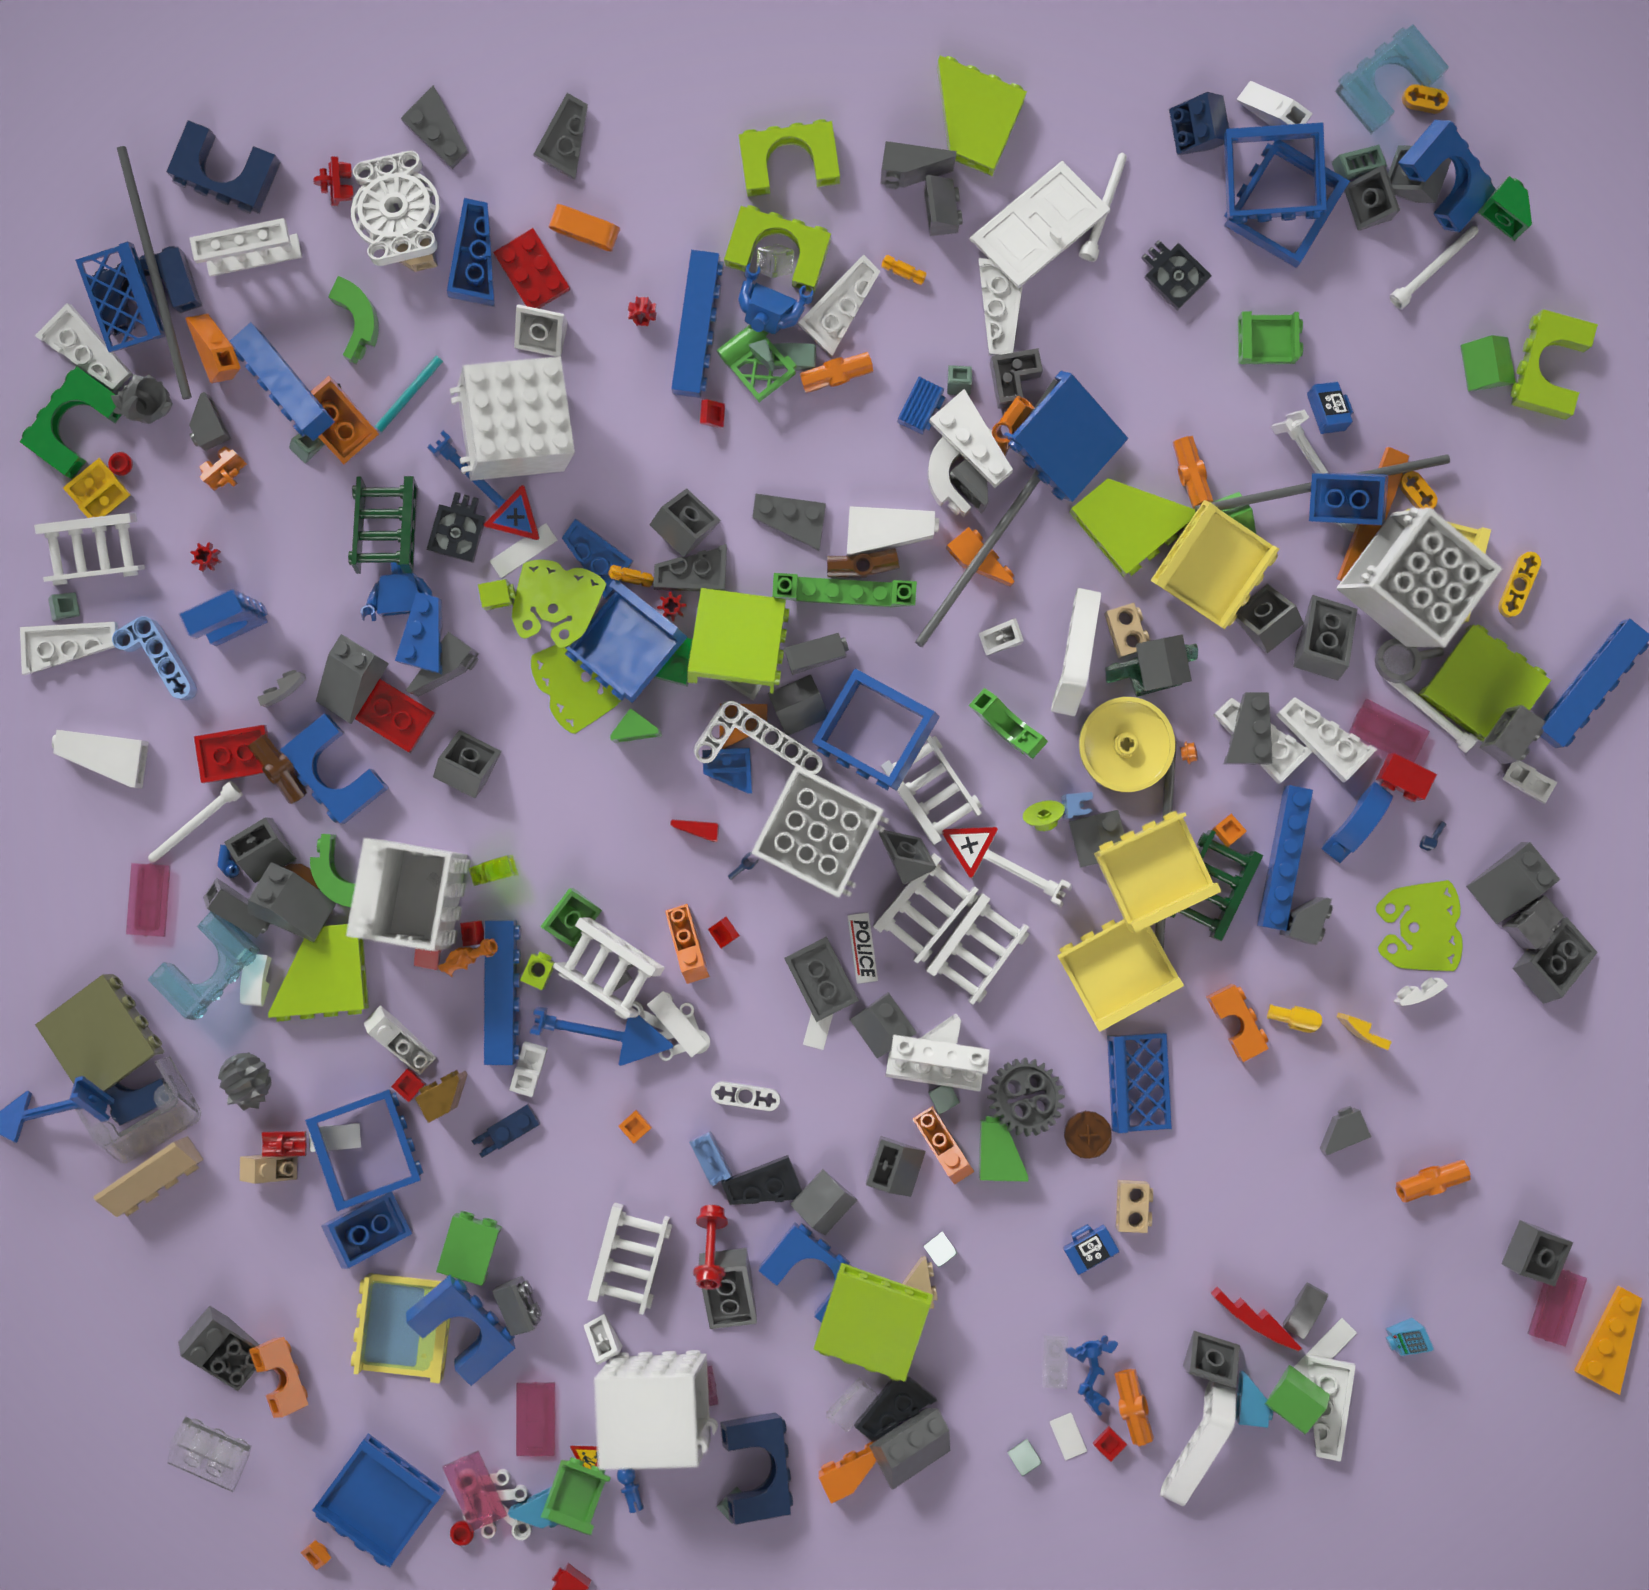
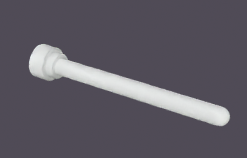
M1120 153L1117 157L1102 200L1109 208L1127 160V156L1124 153ZM1107 215L1093 226L1089 240L1081 246L1079 256L1082 259L1091 262L1097 260L1100 252L1097 243Z
M1470 227L1405 288L1396 289L1389 296L1392 304L1398 309H1403L1408 305L1412 297L1411 294L1477 235L1478 227Z
M1387 681L1456 739L1458 748L1464 753H1467L1478 741V738L1472 733L1468 734L1466 731L1463 733L1406 684Z
M229 781L222 787L223 790L218 798L148 856V860L151 863L158 861L225 803L238 800L243 795L236 784Z

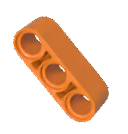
M562 204L556 205L548 226L554 232L612 252L620 228L611 222Z

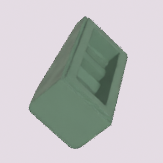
M1380 145L1340 154L1332 161L1334 172L1347 180L1361 177L1382 165L1387 167ZM1369 154H1372L1375 162L1374 165L1372 164ZM1361 157H1363L1366 167H1364Z

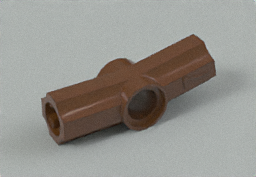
M896 548L871 554H859L857 556H827L828 577L866 578L870 575L900 569ZM861 560L869 563L870 567L865 572L859 571L856 567V564Z
M266 734L247 746L263 766L262 771L271 783L276 784L289 804L299 801L308 793L293 772L295 769L291 761L283 753L280 754Z

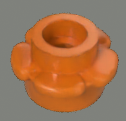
M1185 741V746L1180 747L1182 760H1187L1190 765L1191 762L1198 761L1195 742L1187 743Z

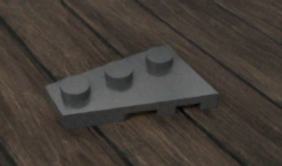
M433 85L401 117V120L453 169L469 152Z
M566 93L533 156L575 180L588 104Z
M755 494L752 518L819 551L826 503Z
M727 544L709 551L703 550L697 552L698 554L688 557H679L654 564V590L701 591V588L725 591Z
M1246 692L1243 694L1236 717L1235 729L1231 736L1229 750L1223 764L1270 765L1272 763L1269 692Z

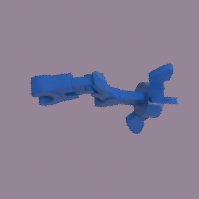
M1106 1335L1102 1336L1101 1341H1088L1076 1349L1073 1347L1065 1349L1070 1356L1082 1363L1088 1358L1089 1373L1084 1383L1079 1385L1078 1393L1084 1395V1401L1099 1416L1102 1415V1412L1099 1411V1405L1104 1403L1109 1406L1110 1402L1093 1390L1097 1376L1099 1374L1105 1375L1104 1370L1099 1367L1098 1356L1102 1354V1351L1112 1353L1118 1346L1116 1341H1109L1107 1344L1108 1336Z

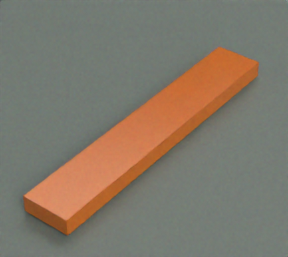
M1386 447L1378 468L1407 463L1410 456L1391 447ZM1403 473L1388 477L1385 521ZM1357 524L1337 580H1343L1382 525Z

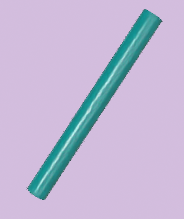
M437 355L375 425L381 433L442 364L443 361Z

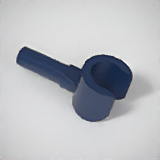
M1441 821L1431 837L1423 836L1419 847L1427 851L1434 849L1437 846V839L1447 824Z
M748 852L742 858L739 867L728 875L729 879L732 880L745 869L751 870L758 863L759 859L754 863L750 862L748 857L752 853Z

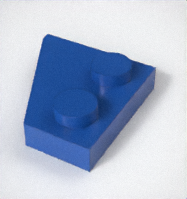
M750 748L721 749L712 762L703 763V774L745 793L752 794ZM702 750L703 758L711 754V750Z

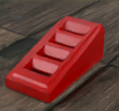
M685 820L670 821V825L676 829L712 842H718V823Z

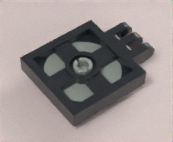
M1158 240L1154 245L1160 252L1151 247L1148 253L1153 259L1147 254L1141 257L1151 268L1144 279L1178 311L1212 275L1180 243L1169 250Z
M455 492L451 507L441 504L438 506L427 550L474 563L486 517L475 514L479 498L473 497L470 506L468 505L469 495H464L462 503H459L461 493Z

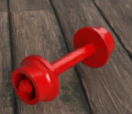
M705 1205L700 1208V1215L696 1218V1224L707 1229L705 1265L695 1267L693 1275L696 1277V1285L698 1287L716 1289L721 1286L722 1278L725 1276V1270L720 1266L714 1265L716 1229L726 1227L728 1219L725 1217V1209L723 1207Z

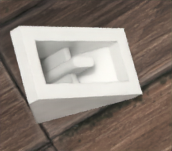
M1016 618L979 633L986 656L1021 645L1024 641Z
M605 1314L584 1325L595 1361L598 1365L620 1353L622 1344Z

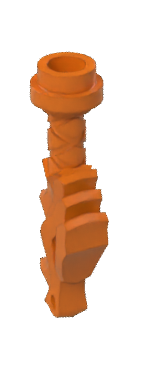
M485 939L481 941L479 947L474 949L472 947H459L451 951L445 959L446 962L439 964L437 967L441 972H445L450 977H453L455 970H468V965L474 964L478 957L482 955L486 957L493 956L498 951L497 943L493 939Z

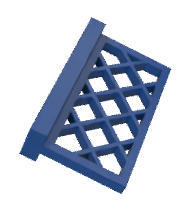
M127 241L119 244V246L75 260L109 353L149 340L166 337L133 243ZM115 253H119L121 259L117 270L106 265L109 256ZM104 257L103 260H102V262H100L99 260H97V259H99V258ZM94 261L100 264L95 277L87 274L84 263ZM104 267L116 272L110 285L99 280ZM120 275L129 281L130 285L126 293L114 288ZM97 282L108 287L103 300L94 295L93 290ZM113 290L124 295L119 308L107 303ZM128 298L137 303L138 309L134 316L122 311ZM105 306L117 311L112 323L103 320L102 312ZM121 313L132 319L127 332L115 326ZM136 321L145 326L148 335L138 338L131 334ZM113 329L124 333L125 336L121 344L113 346L110 336ZM129 336L134 338L133 340L127 341Z
M1167 1033L1107 1035L1112 1131L1128 1133L1133 1131L1172 1129ZM1160 1038L1161 1048L1154 1054L1146 1046L1152 1039ZM1126 1040H1135L1140 1045L1133 1055L1126 1051ZM1143 1050L1152 1056V1059L1145 1067L1136 1060ZM1155 1061L1162 1066V1072L1157 1078L1148 1071ZM1132 1062L1141 1069L1134 1080L1127 1075V1068ZM1144 1074H1147L1153 1080V1083L1146 1091L1137 1084ZM1156 1085L1163 1089V1096L1158 1102L1149 1095ZM1134 1086L1143 1093L1135 1104L1129 1099L1128 1092ZM1146 1097L1155 1105L1147 1115L1138 1108ZM1158 1108L1164 1113L1165 1124H1156L1150 1119ZM1136 1110L1144 1119L1137 1126H1130V1116Z

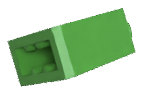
M986 1116V1120H980L979 1179L986 1181L1028 1182V1174L1011 1134L1007 1131L1006 1123L1001 1126L999 1125L1001 1121L1000 1116L996 1118Z

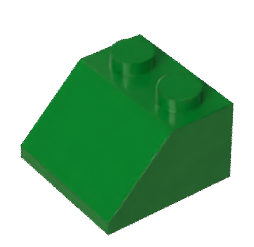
M1510 176L1504 180L1478 211L1481 216L1513 241L1532 225L1528 190L1524 188L1520 180Z
M686 638L654 678L688 687V666L693 639Z

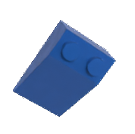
M1312 473L1309 521L1383 525L1386 516L1389 475Z
M392 1191L321 1225L341 1269H349L412 1234Z

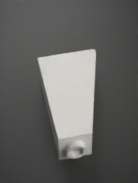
M850 506L847 556L868 554L933 539L934 532L939 531V518H935V511Z
M56 730V735L52 738L54 754L129 787L143 788L149 742Z

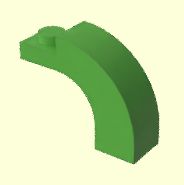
M337 276L328 298L334 304L349 310L353 314L355 322L354 331L343 356L347 361L357 364L358 360H361L365 355V345L368 344L373 347L376 345L379 333L378 317L374 306L363 291L354 283Z
M985 688L968 705L1005 741L1031 759L1049 742L1043 735L1019 719L996 695Z
M321 834V838H318L317 852L320 853V857H310V868L314 881L321 892L329 899L340 905L352 907L356 883L346 881L336 870L334 862L336 835Z

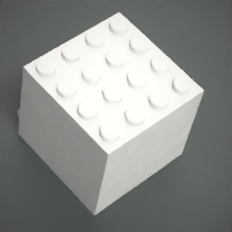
M561 357L463 365L457 387L450 389L451 395L458 394L457 397L451 398V402L453 405L459 402L467 457L460 458V464L463 465L465 462H468V466L461 468L462 474L469 472L470 481L565 471L575 450Z
M1412 507L1408 511L1391 513L1336 589L1406 647H1445L1502 568L1431 508L1417 509Z
M796 765L751 853L838 898L841 893L850 897L852 892L844 889L847 884L855 888L856 883L850 881L849 878L873 830L876 829L883 833L885 828L877 825L878 821L880 820L887 824L889 819L881 816L884 811L883 809Z
M364 838L346 936L432 951L451 948V945L455 944L458 931L454 929L456 920H460L462 912L459 901L460 897H464L466 883H463L464 873L467 874L470 867V860L467 859L468 854L388 840Z
M690 1350L686 1354L676 1355V1351L662 1352V1355H653L652 1352L638 1353V1356H629V1353H619L611 1357L594 1379L598 1468L698 1467L711 1441L710 1426H712L713 1435L718 1429V1422L716 1419L710 1418L707 1354H700L699 1350Z

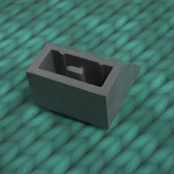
M265 817L224 842L235 862L254 883L260 881L271 862L283 867L297 859L273 818Z
M1316 897L1290 910L1286 931L1281 930L1279 935L1306 944L1317 945L1318 941H1322L1325 934V928H1323L1325 919L1330 918L1333 910V905H1330L1332 899Z
M880 1136L866 1178V1185L888 1193L911 1197L926 1151Z
M520 1276L495 1287L492 1292L510 1335L514 1336L534 1330L541 1320L542 1312L538 1303H534L531 1298L533 1292L529 1281H524L523 1276Z

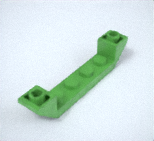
M774 573L772 597L797 602L879 607L915 606L917 581L893 580V582L798 577V574Z

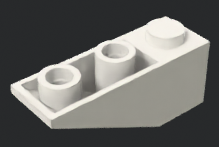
M1252 81L1248 83L1236 100L1270 126L1305 124L1313 114L1294 99Z
M379 1006L364 1022L367 1033L419 1075L436 1059V1056L382 1006Z

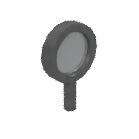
M1390 639L1377 650L1375 667L1385 680L1392 683H1405L1410 681L1419 672L1422 660L1443 656L1444 650L1442 647L1418 651L1417 647H1406L1398 639Z

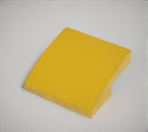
M101 458L94 461L63 487L87 518L106 516L131 495Z
M1338 1012V1020L1352 1034L1371 1045L1389 1050L1392 1041L1369 1033L1372 1023Z

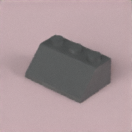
M925 1408L869 1445L890 1488L895 1489L950 1452V1432L938 1408Z

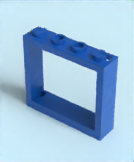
M1324 122L1226 129L1224 133L1228 220H1233L1234 224L1247 223L1248 219H1257V222L1272 221V218L1281 217L1282 221L1295 220L1296 216H1306V219H1317L1325 213L1327 209ZM1313 138L1315 206L1235 211L1233 143Z
M1281 140L1274 141L1272 145L1268 143L1261 153V156L1264 157L1260 165L1255 163L1248 175L1252 178L1248 185L1243 183L1236 195L1240 199L1235 206V211L1242 210L1274 155L1279 156L1313 177L1314 159ZM1325 167L1326 185L1333 188L1326 200L1327 210L1323 215H1320V218L1314 220L1295 253L1244 223L1234 224L1233 220L1227 219L1224 226L1297 268L1350 181Z
M855 668L812 743L818 747L816 751L828 758L830 755L837 757L836 762L848 769L851 765L857 769L856 774L868 780L871 776L877 780L876 785L887 791L890 787L897 791L940 716L932 709ZM860 684L923 718L889 777L827 743Z
M390 1089L305 1120L337 1212L421 1181L419 1175L424 1173L420 1161H414L411 1152L416 1150L412 1138H406L404 1129L408 1127L404 1115H398L396 1107L400 1106L396 1092L391 1093ZM385 1099L411 1176L344 1200L318 1123Z

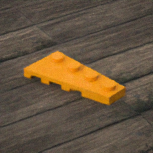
M1617 1286L1574 1369L1577 1373L1619 1395L1642 1303L1641 1297Z

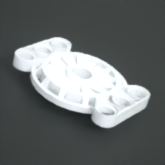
M405 151L363 161L356 164L353 169L354 177L361 187L353 199L351 219L357 233L369 244L367 253L374 265L384 266L430 255L437 249L438 243L432 231L438 222L441 212L440 199L432 183L419 174L422 169V162L419 155L414 151ZM408 160H416V164L414 166H405V163ZM384 166H394L390 172H382ZM364 170H369V171H371V173H370V175H369L368 177H366V178H361V177H359V174H360L362 171H364ZM433 195L435 196L436 206L432 204L430 198ZM395 203H398V206L400 208L398 212H395L396 209L393 205ZM432 213H434L433 219L431 220V222H430V224H429V221H430V219H431V215H432ZM356 214H358L360 218L358 223L356 221ZM365 229L367 233L370 235V237L368 238L366 235H364L362 233V230ZM429 238L432 240L429 246H420V242L423 239ZM401 244H408V245H409V247H408V249H407L406 251H404V252H398V251H397V247H398L399 245H401ZM377 250H385V254L382 257L376 258L373 256Z

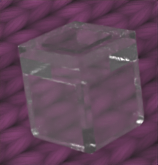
M780 244L758 248L756 272L758 266H760V273L770 278L792 274L794 250Z

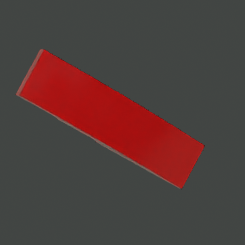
M1218 1287L1211 1292L1229 1312L1253 1330L1274 1342L1296 1351L1302 1349L1265 1308L1256 1314L1241 1297L1233 1304Z

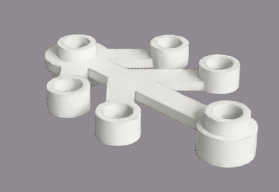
M665 992L666 995H667V996L671 999V1001L673 1002V997H672V995H671L670 993ZM633 1002L631 1007H636L638 1012H640L639 1015L644 1020L663 1030L659 1033L666 1039L674 1038L657 1016L645 1011L640 1002ZM684 1003L681 1005L680 1011L708 1043L697 1054L704 1053L710 1046V1037L705 1031L699 1030L693 1014L694 1006L691 1003ZM686 1005L691 1007V1013L688 1015L684 1014L682 1010ZM677 1044L672 1049H669L671 1052L670 1057H664L662 1052L659 1053V1057L664 1061H668L674 1055L685 1052V1049L680 1044Z
M465 1468L456 1477L458 1489L464 1492V1520L471 1523L478 1517L479 1511L474 1506L475 1493L482 1502L483 1526L481 1534L483 1537L492 1538L496 1533L497 1527L493 1523V1509L512 1526L514 1538L517 1540L527 1539L532 1531V1525L510 1518L508 1515L509 1509L500 1502L503 1500L524 1501L528 1495L527 1487L518 1485L515 1489L488 1491L482 1486L483 1484L497 1483L500 1486H504L510 1479V1473L506 1469H500L497 1473L478 1474L472 1468ZM504 1474L506 1476V1480H499L498 1475ZM470 1476L473 1482L470 1484L466 1483L464 1478ZM522 1490L524 1491L525 1495L523 1497H519L516 1494V1491ZM469 1510L473 1511L474 1514H475V1517H473V1518L468 1517V1516H467V1511H469ZM524 1524L527 1530L521 1531L518 1526ZM485 1527H491L493 1532L490 1534L486 1533Z

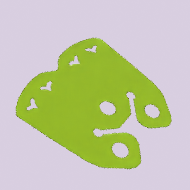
M532 560L524 563L512 608V621L518 635L526 639L540 631L541 624L535 614L530 611L531 607H536L537 613L545 621L557 623L567 618V616H572L571 621H566L553 627L550 633L551 638L559 648L567 647L579 639L586 631L606 587L605 581L599 575L583 568L564 570L559 563L550 560ZM536 566L539 567L534 572L529 568H535ZM547 568H550V570H556V571H555V572H551V573L549 574ZM574 575H577L578 577L583 576V578L577 581ZM591 580H593L594 583H598L599 585L592 586ZM550 604L558 606L556 613H549L548 607ZM526 620H530L533 624L530 630L523 628V623ZM566 629L569 631L567 639L559 637L561 630Z
M553 645L532 654V674L538 688L550 696V710L557 722L565 730L576 734L616 707L621 700L611 692L614 688L610 685L607 688L603 686V693L598 694L597 690L600 687V683L596 680L598 675L593 672L591 680L584 682L581 679V675L586 671L580 667L583 662L578 659L575 663L565 655L566 648H559L557 645ZM537 660L543 663L540 670L538 669L539 664ZM542 678L549 679L548 686H546V682ZM557 704L564 706L561 713L560 708L557 706ZM566 719H573V726H571V723L567 722Z
M1449 880L1400 887L1391 890L1378 902L1376 912L1388 923L1396 921L1403 912L1404 906H1410V910L1400 920V933L1403 939L1413 947L1412 950H1407V946L1396 935L1389 934L1378 947L1381 956L1396 967L1404 969L1454 971L1458 967L1462 956L1463 941L1462 935L1455 925L1460 917L1461 908L1457 891ZM1446 888H1448V893L1451 897L1444 895ZM1389 903L1395 906V911L1392 914H1388L1385 911V906ZM1451 906H1453V908L1451 909L1453 913L1452 915H1450V913L1447 911V909H1449ZM1412 922H1416L1419 925V930L1415 933L1409 930V925ZM1452 936H1454L1453 942L1455 945L1449 942ZM1391 943L1396 944L1398 947L1397 952L1394 954L1389 953L1387 950V946ZM1452 954H1454V957L1452 958V964H1451V963H1450V960L1448 959V957H1450V956H1452Z

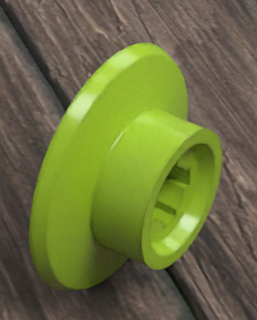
M1046 800L1029 806L1024 811L1022 817L1027 824L1035 826L1036 830L1049 831L1058 825V820L1063 816L1065 809L1064 805L1058 801Z

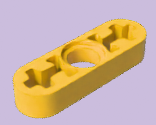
M1526 552L1518 557L1498 604V610L1504 617H1514L1522 611L1541 566V558L1537 553ZM1531 558V563L1534 566L1529 567L1525 574L1518 573V571H1525L1527 563L1524 560ZM1516 578H1521L1525 581L1526 586L1523 591L1515 589L1514 581ZM1514 595L1521 596V598L1514 599L1513 606L1516 608L1509 612L1508 606L1505 604L1511 602Z

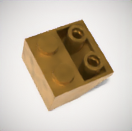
M455 1070L440 1078L441 1084L438 1085L435 1081L419 1089L420 1095L415 1097V1100L427 1123L458 1107L468 1075L466 1071L459 1074L458 1070Z

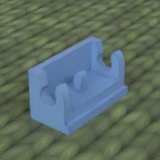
M1093 792L1062 795L1061 802L1065 809L1063 820L1090 813L1091 809H1081L1084 807V804L1080 802L1093 799Z
M711 1131L689 1142L710 1185L714 1186L719 1181L727 1180L731 1177L732 1173Z

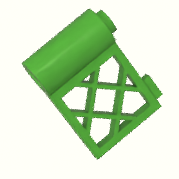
M749 324L716 351L723 362L735 373L755 399L761 402L796 374L794 369L797 368V365L788 355L785 358L766 337L769 334L764 330L756 332ZM762 340L767 341L775 366H784L787 372L781 377L773 376V371L769 370L768 376L756 375L757 366L764 364L757 358L752 359L754 356L749 348L750 344ZM744 364H754L752 375L742 374L739 368ZM755 380L768 381L767 388L758 393L754 389Z

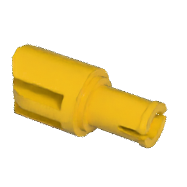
M1270 1004L1267 1013V1019L1288 1023L1290 1029L1306 1033L1315 1032L1322 1024L1320 1013L1299 1006L1287 1009Z

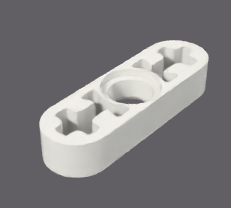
M720 1081L711 1090L713 1100L719 1104L773 1111L780 1103L779 1093L771 1088ZM721 1086H724L727 1092H733L732 1087L738 1088L735 1093V1101H730L732 1098L730 1095H725L723 1099H720L719 1094L715 1093V1091L719 1090ZM744 1089L750 1090L753 1095L752 1100L748 1103H744L739 1099V1093ZM756 1091H761L760 1097H767L768 1093H771L772 1098L776 1099V1102H772L771 1106H767L766 1101L759 1100V1105H755Z

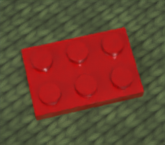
M533 228L493 252L527 307L540 309L571 290Z
M379 679L355 720L411 753L436 713L382 679Z
M267 725L194 736L201 783L264 774L262 771L263 766L247 746L264 734L268 736Z

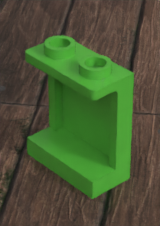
M1242 311L1238 317V364H1295L1303 355V342H1300L1299 333L1303 331V320L1299 319V312H1293L1292 315H1252V311Z
M466 1211L453 1215L436 1272L482 1286L486 1282L487 1271L502 1226L497 1225V1221L490 1218L476 1219L474 1214Z
M572 1457L569 1461L561 1460L541 1518L583 1534L591 1535L594 1525L590 1524L604 1484L609 1482L611 1477L604 1475L606 1470L599 1469L596 1466L592 1465L591 1469L583 1467L584 1462Z

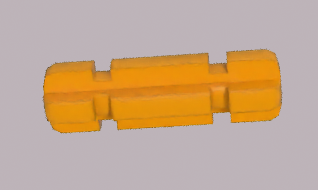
M886 255L881 264L882 268L888 271L891 269L893 270L892 273L907 280L913 279V282L918 285L924 283L927 275L926 272L920 269L917 271L915 267L903 261H895V258L890 255Z
M612 565L608 572L611 579H622L621 581L635 585L641 584L644 587H651L654 581V577L650 573L643 572L641 574V571L625 567L621 569V566Z

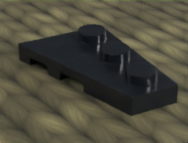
M789 1155L734 1175L727 1180H721L730 1205L756 1204L766 1201L784 1202V1200H794L802 1192Z
M908 1375L905 1381L891 1379L854 1426L872 1442H875L898 1427V1424L908 1417L915 1416L919 1413V1410L928 1404L935 1403L937 1399Z

